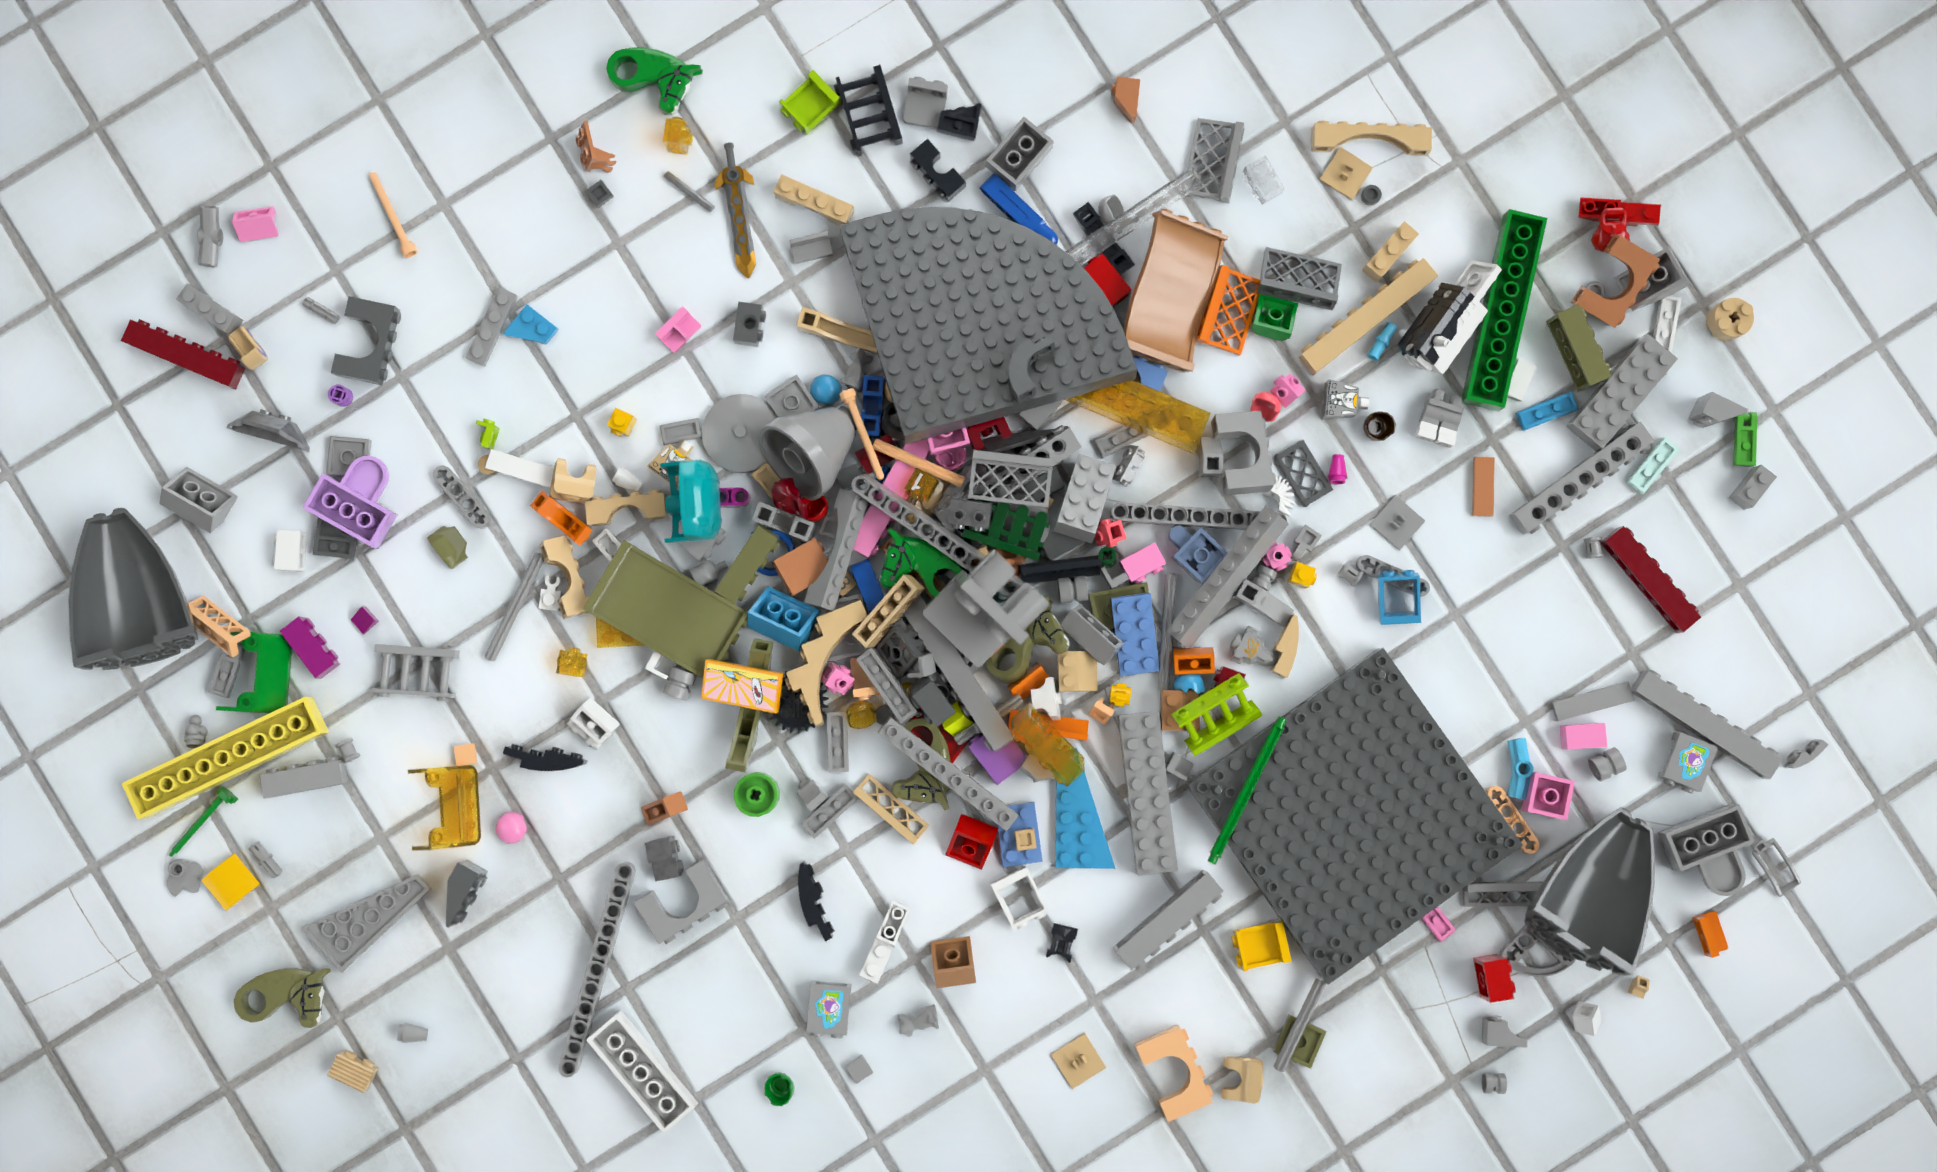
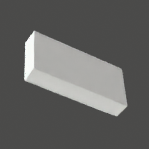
M1522 358L1517 359L1508 397L1519 402L1522 401L1538 365Z

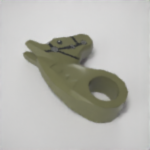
M1044 596L1050 605L1025 629L1029 636L1021 644L1011 637L992 658L986 661L987 669L1000 682L1011 684L1019 681L1027 674L1034 645L1048 646L1056 654H1062L1068 650L1070 643L1058 620L1050 611L1053 602L1049 600V597ZM1007 654H1016L1015 664L1010 669L1001 671L999 669L1001 659Z
M924 717L913 718L905 724L904 727L909 731L919 725L929 728L933 735L930 747L950 761L947 742L940 729L934 723L929 724ZM918 763L916 764L919 770L908 779L897 780L892 785V795L897 799L922 803H939L944 811L949 809L946 797L948 786Z
M330 967L315 972L298 968H285L261 974L237 990L233 1001L235 1012L242 1020L251 1023L269 1018L288 1001L297 1010L301 1026L305 1028L315 1027L321 1020L324 997L323 978L331 972ZM252 990H258L265 996L266 1006L262 1012L254 1011L248 1003V997Z

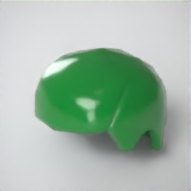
M775 1073L769 1076L765 1082L764 1095L771 1101V1105L783 1106L794 1095V1083L788 1075Z

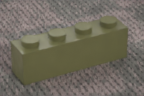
M759 523L715 589V592L733 604L737 600L742 601L747 593L744 589L748 583L750 585L754 583L758 577L755 574L759 567L761 569L764 568L769 560L766 556L770 551L774 553L780 544L777 541L779 535Z

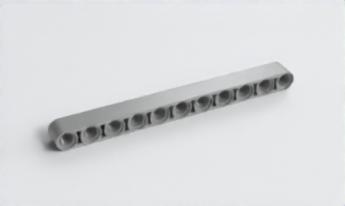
M861 474L853 479L852 489L857 494L971 572L975 568L973 559L982 561L986 557V555L870 475ZM859 479L865 480V489L859 486ZM876 490L882 492V500L875 497ZM892 502L898 503L899 511L892 509ZM908 513L915 515V522L908 520ZM925 524H928L932 527L931 534L925 532ZM941 536H946L948 538V545H944L941 543ZM957 547L965 550V556L957 554ZM1013 575L1008 581L1015 585V590L1007 589L1005 583L998 591L1009 598L1025 582Z
M630 862L619 864L613 874L559 1063V1073L565 1078L572 1077L581 1066L587 1045L586 1039L589 1038L636 872L635 866ZM623 866L628 867L630 870L628 877H624L621 874ZM616 886L623 887V896H618L615 893ZM611 905L617 906L619 910L618 915L615 916L610 913ZM605 925H610L613 928L612 935L604 932ZM600 944L607 947L606 954L599 952L598 947ZM594 964H599L601 966V974H597L593 971ZM589 983L596 986L595 993L588 991L587 986ZM583 1003L589 1004L591 1008L589 1013L582 1010ZM577 1023H582L585 1026L584 1032L577 1030ZM572 1042L579 1045L578 1052H574L571 1049ZM566 1062L573 1064L574 1070L572 1072L566 1070Z

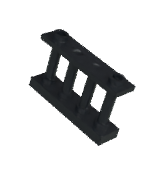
M881 65L873 66L874 73L870 77L841 84L840 77H835L837 84L833 85L834 90L841 97L853 137L850 140L852 151H857L858 157L862 156L860 147L890 139V141L894 140L895 146L903 144ZM871 84L874 86L878 85L879 92H876V95L847 103L844 92ZM878 102L879 104L883 103L885 110L882 113L852 121L850 110ZM881 121L889 122L890 129H887L886 132L858 140L855 132L856 128Z

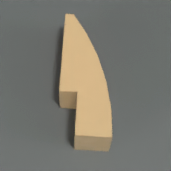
M1295 614L1291 615L1273 648L1279 655L1276 664L1270 671L1282 678H1288L1297 653L1299 625L1298 616Z

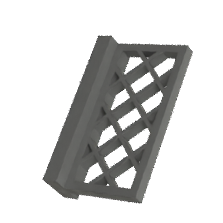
M1266 247L1256 294L1333 310L1338 301L1337 293L1342 264ZM1269 254L1275 255L1280 261L1272 264L1268 259ZM1289 259L1295 260L1298 266L1292 269L1286 261ZM1309 263L1314 264L1317 270L1311 273L1305 265ZM1281 264H1283V266L1287 270V272L1282 275L1275 268ZM1300 268L1307 275L1302 279H1299L1295 273ZM1325 269H1336V274L1329 277ZM1272 270L1277 278L1273 280L1265 278V273ZM1321 273L1326 279L1320 284L1314 278V275ZM1291 275L1296 282L1289 284L1284 278ZM1310 279L1315 286L1307 288L1302 282ZM1329 283L1333 288V293L1325 292L1322 286Z

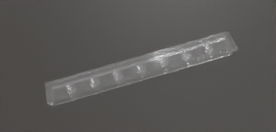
M1191 167L1065 252L1080 265H1083L1152 219L1153 212L1167 209L1203 185L1197 169Z

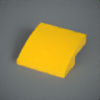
M235 853L201 880L225 911H228L243 900V897L260 886V883Z

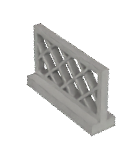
M1198 118L1183 189L1184 195L1221 200L1223 203H1230L1244 134V122L1236 121V123ZM1201 124L1210 125L1213 131L1203 136L1200 132ZM1224 127L1231 128L1230 135L1225 139L1218 133ZM1216 134L1220 142L1211 147L1206 139ZM1204 141L1209 150L1200 155L1196 148L1197 145ZM1223 144L1227 149V153L1219 158L1214 150ZM1212 152L1217 160L1207 166L1203 157ZM1200 160L1205 168L1196 174L1192 167L1193 164ZM1220 163L1223 172L1215 177L1210 169ZM1208 171L1213 179L1204 185L1199 176ZM1195 179L1202 186L1196 191L1188 190L1189 183ZM1216 182L1219 186L1218 194L1209 193L1207 187Z
M973 450L968 499L1048 508L1054 459ZM976 463L985 464L990 471L980 478L975 472ZM989 465H996L992 469L989 467ZM999 466H1005L1009 474L1000 480L993 471ZM1008 467H1013L1015 469L1011 471ZM1019 468L1025 469L1029 474L1022 482L1013 474ZM1028 469L1036 470V471H1034V472L1031 474V472H1030ZM1039 470L1048 471L1047 480L1040 485L1033 475ZM992 473L998 480V483L989 489L982 480ZM975 475H976V477H977L979 480H977V481L974 483V479H975ZM1012 475L1018 485L1009 491L1002 482ZM1029 478H1032L1038 485L1031 493H1028L1022 485ZM981 482L987 491L981 496L973 495V487ZM999 484L1007 492L1002 498H996L991 492ZM1045 484H1046V491H1045V490L1043 489V487H1042V486L1045 485ZM1019 486L1027 494L1022 500H1016L1011 494ZM1038 489H1041L1045 494L1044 503L1035 502L1031 495ZM990 493L992 497H987L985 495ZM1010 495L1012 499H1005V497ZM1029 497L1032 500V502L1024 500H1026Z

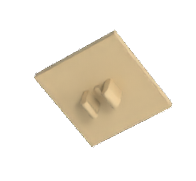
M1340 147L1319 180L1353 200L1373 167Z
M1085 1033L1051 1054L1072 1089L1106 1068Z

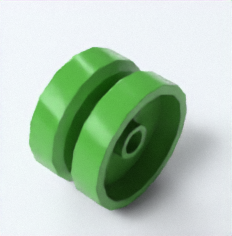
M754 772L745 775L738 781L734 789L736 806L742 813L751 817H760L770 813L777 806L780 799V789L777 782L766 773ZM755 791L761 792L759 798L754 796Z

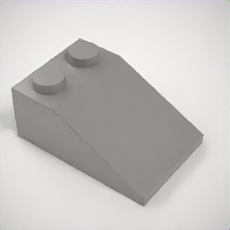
M1669 247L1654 254V256L1660 259L1658 262L1659 266L1648 277L1646 287L1639 291L1635 297L1636 302L1631 307L1632 311L1671 296L1691 285ZM1628 270L1614 277L1621 292L1626 288L1629 281Z

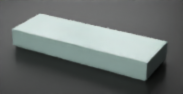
M1663 437L1626 483L1639 494H1644L1680 449L1666 437Z

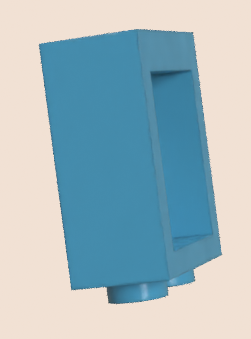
M1403 570L1402 573L1383 571L1382 574H1377L1380 624L1421 623L1420 575L1418 572H1415V570ZM1413 580L1414 611L1385 613L1384 581Z

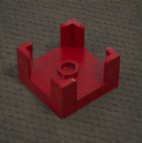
M997 418L968 428L967 433L972 449L981 451L984 448L981 437H987L993 434L995 430L1004 439L1011 437L1012 433L1005 418Z

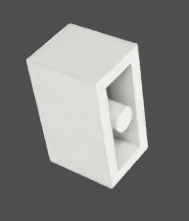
M277 530V534L274 536L275 554L272 557V564L275 570L304 572L306 532Z

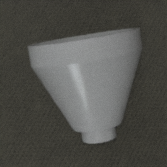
M841 406L838 409L829 407L778 417L760 431L759 439L763 454L780 479L793 478L794 485L798 488L801 497L808 500H817L832 488L855 439L857 427L849 408Z

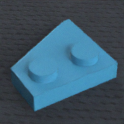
M526 304L503 334L507 337H515L547 345L559 329Z

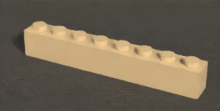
M1424 258L1419 262L1415 259L1407 266L1409 270L1405 273H1402V271L1397 273L1392 278L1393 282L1390 285L1386 283L1376 290L1378 292L1376 296H1368L1361 302L1363 304L1361 308H1353L1346 314L1348 316L1347 319L1343 322L1339 319L1331 326L1333 328L1332 331L1328 334L1324 331L1316 338L1318 342L1313 346L1309 343L1301 350L1302 354L1299 356V359L1313 376L1438 277V274Z

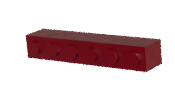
M130 319L122 336V342L236 390L245 371V368L239 365L240 361L231 357L228 360L221 358L222 354L212 349L210 352L204 351V346L192 342V345L185 343L186 339L175 334L174 337L167 335L169 332L160 327H156L155 330L150 328L151 324L141 319L136 322Z
M1624 526L1618 527L1600 542L1676 633L1685 632L1701 618L1697 607L1686 600L1685 593L1674 586L1672 578L1667 573H1663L1659 568L1660 564L1658 561L1646 553V547L1635 540L1634 534L1629 528Z

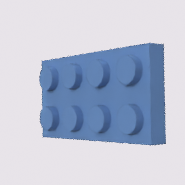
M1151 593L1110 598L1114 632L1124 643L1117 652L1120 676L1160 671Z

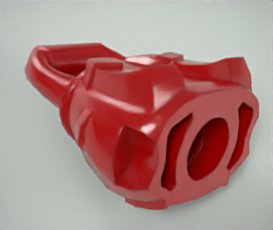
M1606 208L1601 212L1599 225L1591 239L1595 250L1605 252L1604 250L1614 234L1630 241V235L1626 230L1627 212L1623 208ZM1605 216H1622L1620 221H1606Z

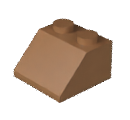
M1161 690V730L1187 731L1185 726L1179 727L1171 714L1200 697V693H1195V691L1184 693L1183 691ZM1199 716L1191 721L1196 731H1200Z
M970 936L931 942L936 988L976 983Z

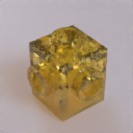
M568 647V651L560 650L557 658L556 673L584 678L588 654L580 653V649Z

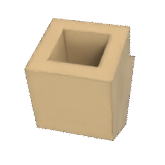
M1638 975L1632 980L1628 993L1643 999L1645 993L1649 990L1650 980Z

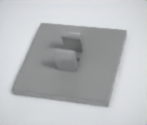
M1395 495L1370 525L1398 550H1401L1425 520Z

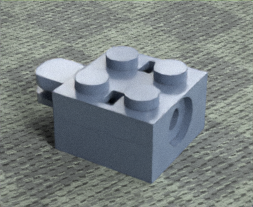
M1175 526L1168 534L1170 542L1179 549L1171 558L1199 585L1212 574L1228 553L1202 528H1199L1191 535L1183 526Z

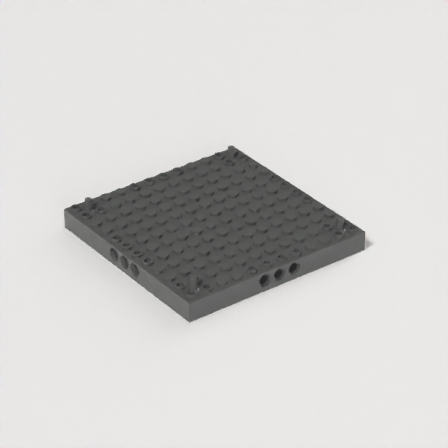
M1384 648L1375 650L1282 716V718L1287 720L1284 730L1227 843L1318 975L1328 985L1523 846ZM1273 723L1185 784L1219 833H1221L1228 815L1266 742Z

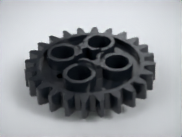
M787 670L785 671V677H783L781 690L783 687L787 686L785 682V679L788 678L786 672H788ZM821 682L819 691L820 709L822 715L826 716V713L822 710L823 708H829L828 705L824 704V701L829 700V698L824 697L823 694L828 690H821L824 684ZM792 689L789 697L785 698L780 695L779 711L776 714L773 713L770 717V720L777 719L775 726L783 724L782 730L784 731L789 727L790 733L794 731V728L797 729L798 733H801L802 727H804L806 732L809 731L808 725H811L813 728L816 727L814 723H810L808 716L803 714L802 708L805 706L803 703L798 704L800 718H796V704L792 703V700L795 699V692ZM786 706H790L793 709L792 716L788 718L782 713Z

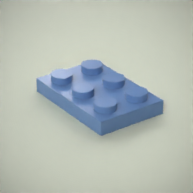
M1035 803L1008 805L1019 816L1007 831L997 824L1003 867L1043 862ZM1034 828L1037 848L1017 851L1014 831Z

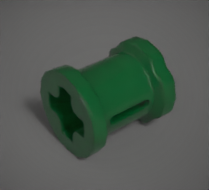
M1103 547L1098 555L1099 559H1102V567L1112 568L1116 564V552L1111 547ZM1104 555H1111V560H1104Z

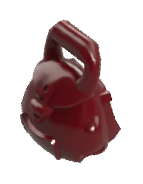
M782 478L778 482H774L771 488V495L776 508L789 514H796L801 518L808 517L806 503L800 498L799 490L794 485V479Z

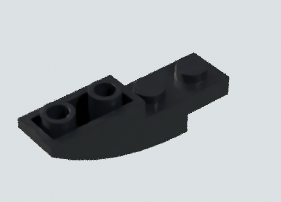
M513 743L511 746H505L503 751L504 755L522 759L520 768L529 770L559 771L587 764V760L582 759L583 755L571 752V755L564 754V750L557 747H552V750H545L544 756H542L543 752L531 749L528 752L523 750V746Z
M804 861L800 863L798 873L801 908L808 926L811 927L817 924L826 942L833 938L832 933L835 930L830 921L826 922L823 916L826 912L822 904H817L816 902L823 897L821 893L824 890L819 881L815 882L812 876L815 872L811 864H806Z

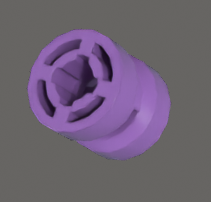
M333 385L328 391L330 401L341 407L349 406L353 401L352 391L342 385Z

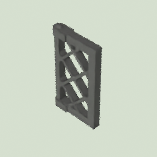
M1304 440L1274 456L1275 461L1278 463L1303 507H1307L1312 502L1333 491L1332 486ZM1301 448L1306 459L1295 456L1296 450ZM1285 456L1291 458L1289 468L1282 461V458ZM1294 459L1305 461L1302 472L1292 469ZM1307 462L1311 464L1316 475L1305 473ZM1291 472L1301 474L1299 485L1294 481L1290 474ZM1304 475L1315 478L1312 489L1302 486ZM1317 479H1320L1325 489L1321 491L1315 490ZM1300 490L1312 491L1310 498L1305 499Z

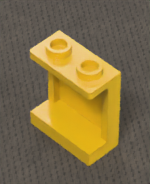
M1278 920L1233 930L1234 935L1231 936L1233 947H1237L1239 954L1236 955V962L1238 968L1241 967L1244 972L1248 971V969L1270 964L1292 962L1282 921Z

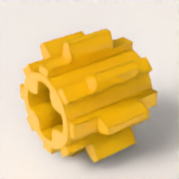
M1124 683L1111 685L1109 703H1114V706L1124 707V704L1129 705L1131 687H1126L1127 684Z

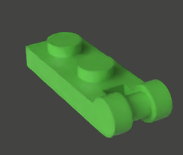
M1749 412L1748 414H1742L1733 418L1735 423L1733 466H1756L1757 413ZM1744 421L1748 422V426H1743Z

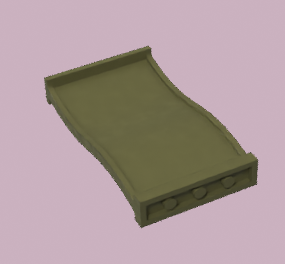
M625 540L621 543L583 607V610L701 678L704 677L706 659L725 662L730 653L727 651L730 644L735 645L740 636L737 634L740 627L745 628L748 620L747 611Z

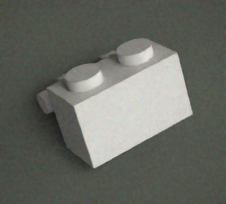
M592 698L583 703L567 723L575 734L578 733L586 740L585 743L588 746H592L596 750L620 725Z

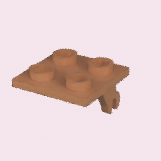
M583 121L576 135L577 147L581 148L582 153L580 154L581 165L585 166L586 172H590L591 169H599L607 173L611 172L613 167H606V165L614 166L616 164V160H609L610 158H615V155L593 147L588 121Z

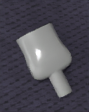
M707 560L689 570L694 581L704 586L716 582L719 579L718 572L728 568L726 561L714 565L712 561Z

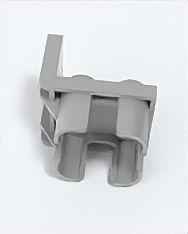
M994 549L969 574L964 570L960 571L922 610L923 616L976 667H981L1011 637L1021 644L1029 636L1025 629L1050 605L1029 583H1023L1000 606L992 597L1015 574V570Z

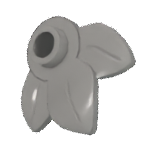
M173 860L168 866L170 876L167 880V887L169 892L174 897L182 889L197 893L200 889V880L197 876L204 872L202 866L194 861ZM178 865H180V866L182 867V871H181V872H178V871H177V866H178Z

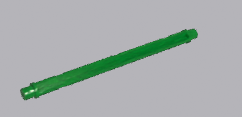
M1278 717L1276 723H1273L1266 742L1228 815L1220 835L1210 851L1208 862L1216 865L1218 858H1221L1229 838L1284 730L1286 719Z

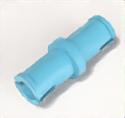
M1391 322L1386 323L1381 334L1376 336L1375 343L1367 354L1368 358L1373 361L1379 360L1385 348H1388L1390 339L1398 329L1395 324Z

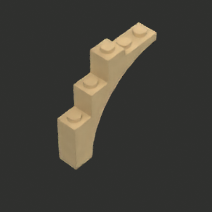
M861 600L817 617L818 623L815 626L818 634H823V636L801 645L803 649L800 651L801 657L808 664L786 672L788 678L785 679L788 689H792L795 693L802 691L799 694L803 705L807 704L810 711L807 713L808 719L816 727L824 725L820 709L819 691L825 664L840 641L855 628L859 627L867 617Z

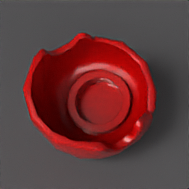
M822 495L817 500L802 499L806 503L808 517L804 519L810 522H818L827 515L828 502L825 496Z

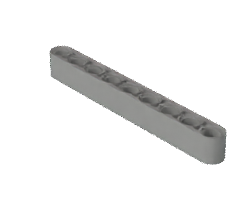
M1116 503L1110 510V517L1114 521L1121 520L1123 523L1246 530L1253 522V517L1257 516L1261 511ZM1122 508L1125 513L1124 516L1117 517L1114 514V509ZM1134 510H1143L1144 517L1141 519L1136 518ZM1155 510L1163 512L1164 517L1162 520H1157L1154 517ZM1175 511H1180L1183 514L1182 521L1174 519L1173 514ZM1196 512L1201 513L1203 516L1202 522H1196L1193 519V514ZM1276 512L1285 521H1287V518L1284 514ZM1220 514L1223 519L1222 523H1215L1213 515ZM1234 515H1239L1242 518L1241 525L1233 522Z

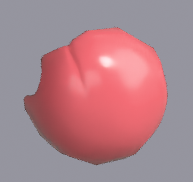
M1262 391L1253 398L1250 410L1251 412L1261 411L1262 418L1264 417L1265 421L1271 422L1277 418L1281 410V404L1275 395Z

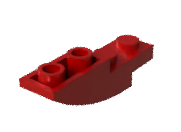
M1580 197L1578 218L1599 222L1601 212L1604 209L1623 208L1627 212L1626 226L1659 225L1661 204L1628 203L1615 199ZM1605 216L1606 221H1620L1622 216Z

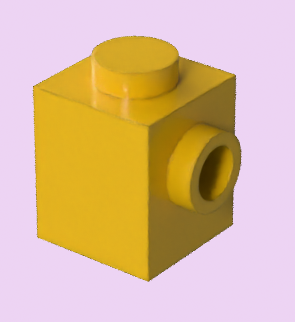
M615 407L607 426L611 428V433L620 437L622 434L629 437L637 419L633 415Z
M1296 562L1292 566L1287 582L1305 589L1309 588L1316 581V568Z

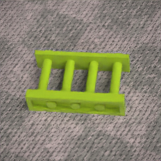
M1240 673L1171 714L1180 728L1185 726L1190 737L1185 739L1184 742L1194 756L1199 755L1263 716L1252 700L1247 701L1243 690L1249 687V685ZM1236 695L1241 706L1231 712L1226 700ZM1219 705L1224 716L1214 722L1209 710ZM1202 715L1207 727L1196 732L1191 721Z

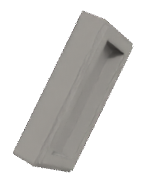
M699 418L660 425L663 445L702 438Z

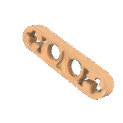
M1498 786L1489 787L1486 793L1495 806L1499 804L1497 809L1500 813L1504 806L1511 808V815L1504 817L1512 830L1515 823L1519 822L1522 824L1523 830L1521 833L1516 834L1517 837L1525 836L1528 841H1533L1532 849L1525 848L1527 842L1521 838L1520 841L1523 846L1520 849L1528 854L1536 853L1539 849V841L1505 791ZM1492 791H1499L1497 797L1500 801H1504L1505 799L1506 802L1500 804L1497 799H1491V796L1493 795Z

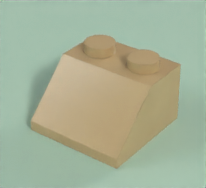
M1066 651L1062 654H1057L1058 692L1098 691L1097 661L1094 660L1088 651Z

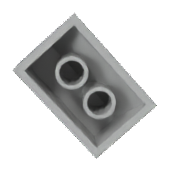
M186 467L161 488L159 504L208 533H212L223 523L238 496Z

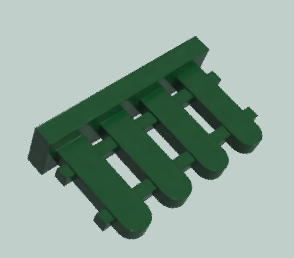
M974 499V501L988 502V503H990V501H984V500H976V499ZM998 502L997 506L992 504V510L995 511L990 527L985 528L989 530L988 534L973 530V526L965 527L962 537L1038 561L1041 552L1037 550L1038 547L1043 548L1044 542H1041L1045 527L1049 528L1050 523L1047 522V513L1043 511L1038 512L1036 518L1028 516L1029 509L1025 505L1019 506L1017 511L1014 512L1009 510L1010 503ZM1007 515L1014 517L1010 531L1003 529ZM1026 521L1034 523L1029 538L1022 536ZM1000 535L1008 536L1007 541L1000 539ZM1019 541L1026 542V547L1018 545Z

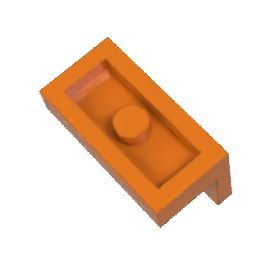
M1036 663L1028 669L1027 674L1022 679L1009 684L1007 689L1013 696L1019 694L1022 700L1031 695V690L1041 687L1045 683V678H1049V676L1043 670V667Z
M1716 911L1692 917L1705 956L1714 958L1720 956V951L1728 949V944Z

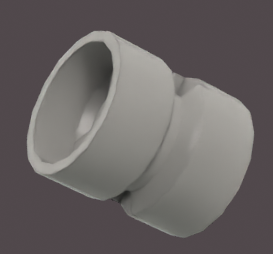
M1085 575L1075 576L1073 580H1070L1069 577L1057 579L1060 604L1071 603L1073 599H1076L1077 602L1088 601Z
M672 667L669 674L670 682H666L663 693L687 701L691 692L689 686H693L697 675Z
M1616 747L1604 751L1603 756L1597 754L1588 759L1590 770L1599 782L1611 778V774L1617 775L1627 769L1625 760Z

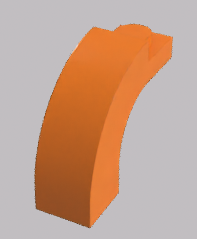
M543 490L530 505L537 513L554 524L579 546L589 538L590 533L593 531L582 520Z

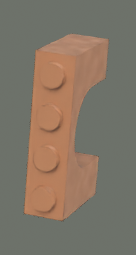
M1614 234L1604 251L1626 265L1629 272V281L1626 288L1617 296L1607 298L1601 297L1581 285L1571 303L1574 305L1579 304L1586 312L1616 328L1617 325L1623 322L1627 309L1631 308L1636 302L1635 297L1639 291L1646 287L1650 274L1657 270L1660 259L1622 236Z

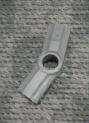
M200 206V228L197 233L198 243L200 244L198 264L206 267H217L219 246L223 243V231L219 228V208L216 206Z

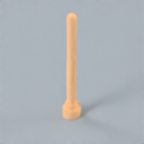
M371 172L369 174L370 180L401 242L400 252L403 258L416 255L418 250L415 244L408 241L377 174Z
M854 388L845 390L839 394L840 398L849 407L877 479L882 480L884 478L883 471L855 403V397L857 396Z

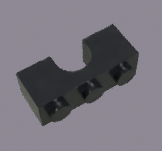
M927 138L910 153V164L915 170L920 169L924 174V180L929 185L933 184L936 187L935 191L941 199L945 198L949 202L966 188V181L954 168L944 174L934 170L933 166L941 156L937 148Z

